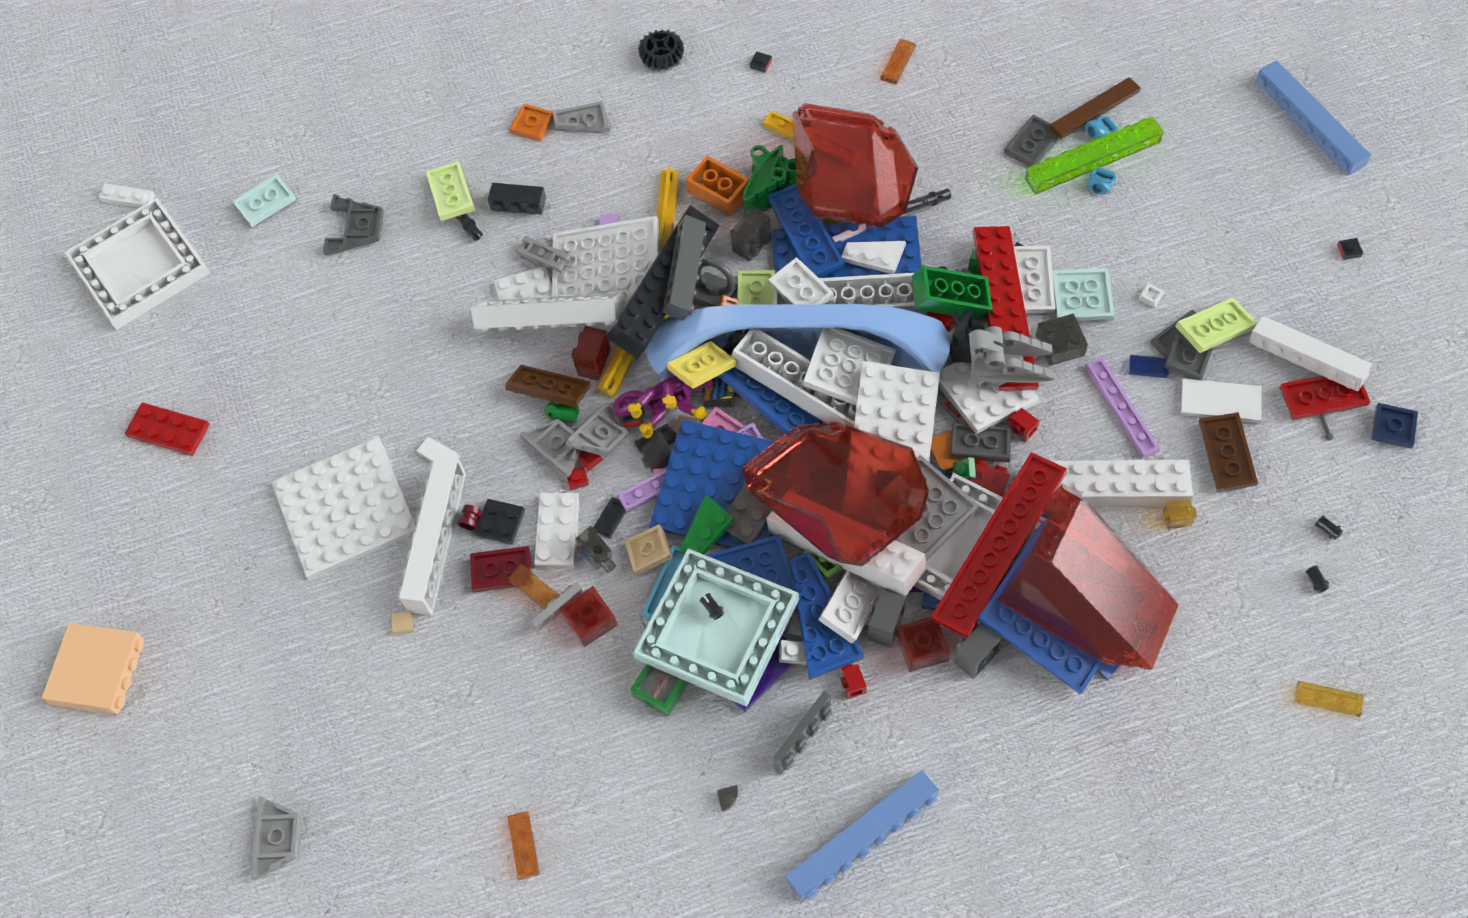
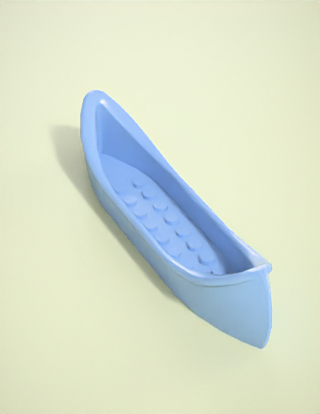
M866 304L725 305L693 310L691 315H687L684 320L672 316L663 319L647 346V356L656 374L663 379H669L675 375L667 369L668 362L709 341L722 349L727 343L728 337L733 335L736 330H743L742 332H744L746 329L757 328L811 361L822 329L840 328L896 349L892 366L939 373L947 361L950 341L947 330L941 321L913 311L888 306Z

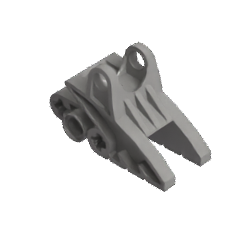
M996 326L988 327L985 330H974L969 333L973 377L978 378V387L993 388L1007 382H1047L1055 379V371L1023 361V356L1051 354L1053 352L1051 344L1040 342L1015 332L1002 333V329Z

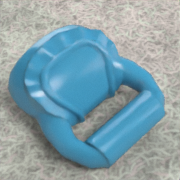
M1100 116L1095 120L1088 121L1085 125L1087 134L1096 141H1102L1106 137L1114 136L1118 132V127L1108 116Z
M1099 167L1095 168L1090 173L1087 187L1096 194H1106L1111 190L1112 185L1115 184L1116 175L1114 172Z

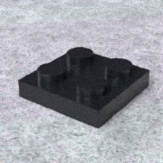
M487 498L474 532L475 535L513 545L525 508Z

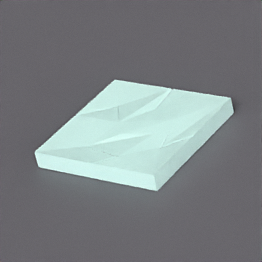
M687 549L632 654L640 662L747 707L800 599L799 593ZM707 593H710L717 604L723 607L724 615L717 620L709 617V612L699 601L703 596L709 602L705 596Z

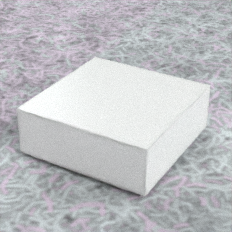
M1148 283L1138 300L1155 308L1165 291Z

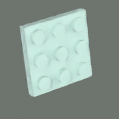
M1108 268L1052 270L1057 322L1114 320L1115 315Z

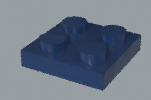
M1377 403L1371 440L1412 449L1415 442L1418 411Z

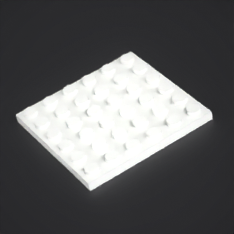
M652 216L553 233V248L572 257V260L569 264L565 265V270L562 274L553 269L552 296L624 292L625 304H627L659 253L658 217Z
M379 436L272 481L274 491L308 580L405 539L416 531L417 527Z

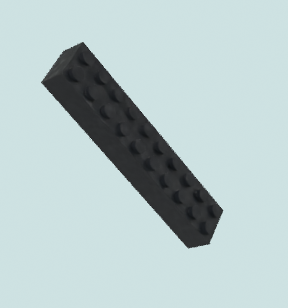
M691 205L678 221L606 336L608 340L637 359L647 348L666 316L662 312L680 222L685 215L706 222L705 231H707V234L702 244L704 245L703 253L720 226Z

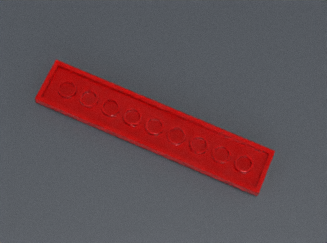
M1010 226L974 227L972 232L979 273L981 276L988 277L992 311L987 313L988 327L996 326L1002 329V333L1015 332L1019 335L1030 337ZM1023 356V361L1035 365L1034 356ZM1007 382L999 385V391L1037 390L1039 384L1038 382Z
M1030 452L931 616L932 621L965 638L971 635L979 621L977 618L1005 578L1067 474L1066 467Z

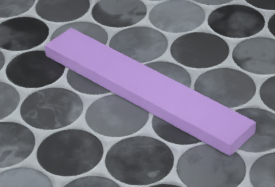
M1103 357L1086 363L1085 369L1141 459L1158 453L1160 447Z

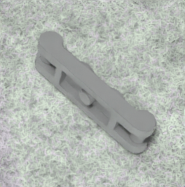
M527 236L523 238L521 246L515 249V252L521 257H527L561 274L565 270V265L569 264L572 260V257Z

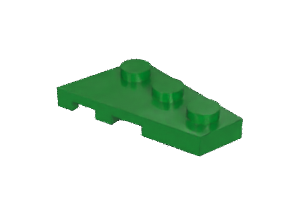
M706 494L679 551L685 555L687 549H691L705 555L734 523L735 519Z

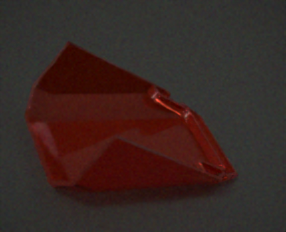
M808 103L802 104L798 111L793 112L797 190L816 218H831L837 222L845 220L853 224L865 223L872 227L885 226L906 213L919 167L895 128L891 126L885 127L882 120L869 113Z
M830 422L827 426H821L820 423L799 424L741 468L748 489L755 497L828 558L839 563L864 566L870 562L873 557L882 552L890 543L898 539L906 530L913 527L922 518L929 493V488L912 447L839 422Z
M1062 483L1050 497L1048 505L1043 512L1049 517L1032 552L1016 577L998 596L997 601L1106 665L1114 666L1115 664L1127 665L1130 668L1139 667L1152 670L1179 604L1150 568L1080 493Z

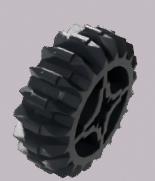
M655 29L654 33L649 32L648 36L644 35V38L640 40L638 47L639 57L643 64H646L648 68L652 67L653 70L658 68L661 71L662 68L668 70V67L674 68V64H679V60H682L684 54V46L680 36L676 35L675 31L670 32L669 29L667 31L663 29L657 31Z

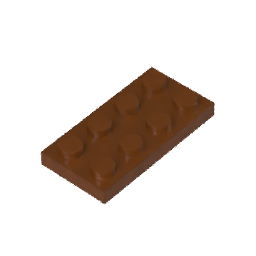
M521 364L506 382V390L565 404L570 407H577L590 388V381Z
M1239 412L1199 419V426L1216 491L1223 492L1257 486L1258 481Z

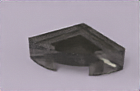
M738 785L717 790L722 812L729 810L738 797Z

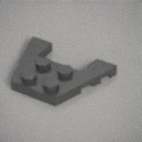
M333 194L331 201L332 211H348L344 237L325 238L324 255L379 241L384 215L383 208L365 202L358 203L353 201V199H344L339 195Z

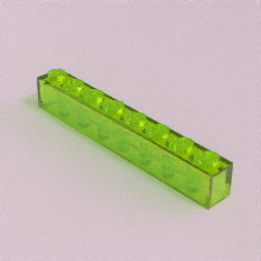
M1153 116L1142 119L1116 132H1110L1108 135L1096 138L1087 144L1079 145L1075 149L1064 151L1058 156L1047 158L1041 163L1026 168L1025 180L1034 194H1039L1087 174L1095 168H1101L1161 143L1164 131Z

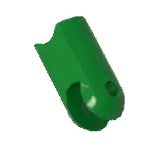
M550 402L545 407L544 414L551 420L559 419L564 422L576 423L579 415V406L570 407L565 404Z

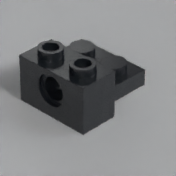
M964 309L962 316L958 319V326L954 328L952 343H950L949 349L952 362H972L969 333L974 330H981V326H973L972 310Z

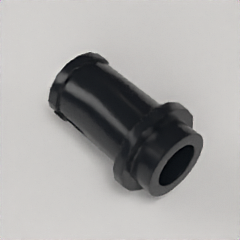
M1324 515L1315 523V526L1327 533L1330 539L1336 540L1343 533L1340 525L1336 526Z
M1317 565L1305 571L1312 581L1315 591L1322 593L1329 589V581L1324 579Z
M710 593L705 594L709 602L702 596L699 601L709 612V617L714 620L721 618L724 615L723 607L717 604Z

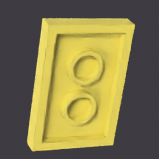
M711 341L667 363V369L692 389L736 366V360Z

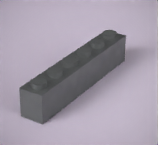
M685 215L678 226L662 312L680 320H684L687 315H691L694 309L692 301L697 292V289H695V285L699 280V274L697 273L702 263L700 259L704 250V245L702 244L707 234V231H705L706 222Z

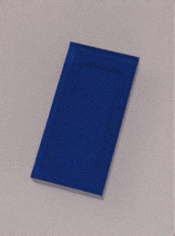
M1130 355L1128 375L1168 378L1169 370L1164 368L1167 358Z

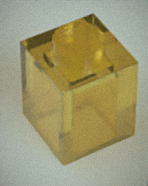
M1191 500L1166 503L1163 510L1167 529L1190 527L1197 518L1196 508L1192 507Z

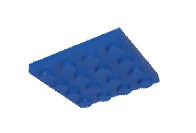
M779 535L706 555L794 591L792 573Z

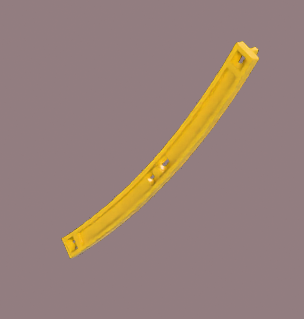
M667 166V170H661L656 212V216L659 219V252L673 231L676 212L679 172L678 170H671V166ZM617 346L597 388L598 392L615 398L634 360V356ZM611 382H612V383H614V384H613V386H612V388H611V390H610V389H609V386H610V384H611Z

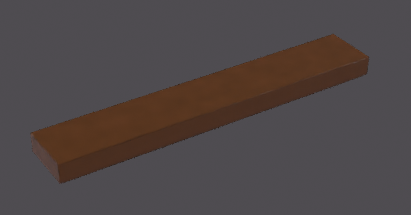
M1128 77L1051 123L1050 129L1060 139H1063L1086 125L1088 121L1096 119L1139 93L1141 87Z

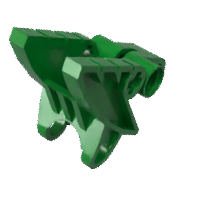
M763 145L753 146L750 150V156L753 161L752 176L743 194V203L746 205L744 212L745 220L748 222L757 217V214L760 215L767 211L768 208H772L767 200V195L799 182L802 185L816 175L815 157L805 155L800 159H787L783 155V145H779L771 152ZM756 150H761L763 154L760 156L754 155V152Z

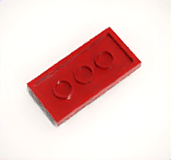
M1324 376L1281 383L1279 387L1292 420L1369 406L1371 402L1364 385L1361 386L1359 391H1355Z
M141 402L124 434L129 438L193 456L210 424L203 419Z

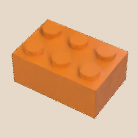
M706 155L686 178L687 192L731 216L743 202V194L749 178Z

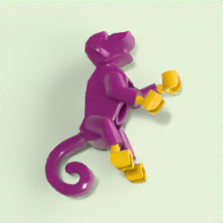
M677 376L665 379L654 387H648L644 392L638 390L627 391L621 394L613 405L614 412L618 417H626L631 414L632 417L639 418L642 414L640 408L645 406L648 407L649 411L653 412V416L647 421L648 424H641L639 426V430L645 438L652 436L653 430L651 428H655L665 417V409L678 406L680 411L692 416L695 415L698 420H702L708 415L702 405L698 408L690 405L689 397L692 388ZM711 380L695 387L694 390L702 391L701 387H710L712 384ZM631 399H638L636 401L637 404H633Z

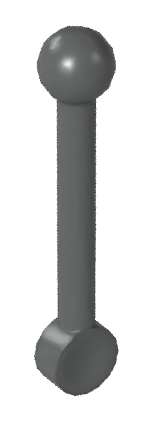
M1322 414L1320 418L1326 432L1325 437L1328 441H1331L1334 436L1330 433L1324 414Z

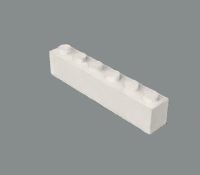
M1265 316L1260 319L1253 329L1249 342L1256 347L1262 348L1355 391H1359L1372 367V363Z

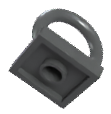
M710 258L702 259L697 273L699 274V280L695 285L697 292L693 302L705 307L719 306L720 296L725 295L732 298L738 290V284L735 283L732 272L723 263ZM705 266L715 267L725 275L726 279L709 272L702 274V268Z

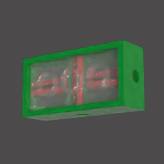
M646 664L630 690L634 698L668 717L690 682Z

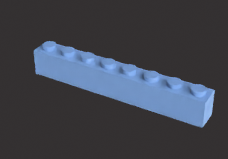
M1277 60L1259 70L1256 79L1258 85L1304 129L1305 133L1315 140L1316 144L1342 170L1351 175L1367 165L1371 154Z
M921 770L786 875V881L802 901L806 898L808 900L812 899L818 894L819 891L817 889L823 885H830L836 879L835 875L840 871L843 873L848 871L853 866L852 862L858 857L860 860L870 853L869 849L875 844L879 846L887 839L886 835L892 831L894 833L899 831L904 826L903 822L908 818L912 820L921 813L920 809L925 805L931 806L938 799L936 796H938L939 789Z

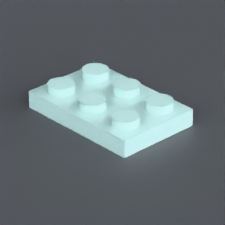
M276 174L232 202L250 226L253 227L297 199L279 175Z

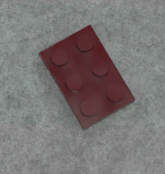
M529 546L470 553L471 588L473 593L532 585Z

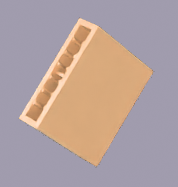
M69 623L41 699L49 705L118 715L124 705V696L126 690L130 687L133 670L137 667V658L143 649L144 639L137 632Z

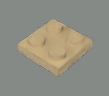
M660 524L625 540L631 565L636 575H640L672 559L664 530Z

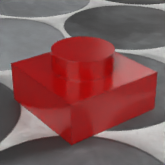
M586 451L580 452L578 457L587 471H590L603 461L600 455Z
M584 466L573 468L571 475L567 477L571 491L589 485Z

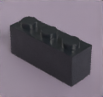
M492 182L488 196L491 210L497 212L528 213L531 215H542L546 201L544 187Z

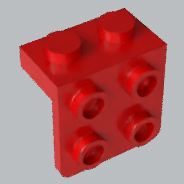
M977 459L975 462L976 478L969 481L1003 497L1011 472L1007 471V467L1001 465L991 467L988 466V462Z

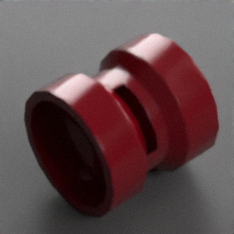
M466 504L462 509L463 514L459 517L457 524L463 529L474 531L477 527L476 521L480 518L482 511L476 506Z

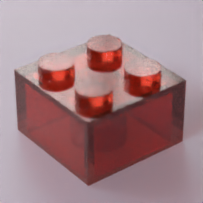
M585 325L583 332L579 333L577 347L573 348L571 355L578 376L599 381L611 352L609 340L606 338V330Z
M594 586L559 608L563 618L583 647H586L618 626L614 614Z
M931 617L897 626L896 637L909 672L949 661L950 652L940 624L932 621Z

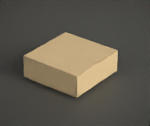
M412 611L391 614L392 633L394 635L414 632Z

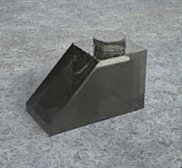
M661 431L656 432L642 449L643 458H641L644 467L646 469L649 467L652 473L653 469H662L668 466L671 456L669 445Z

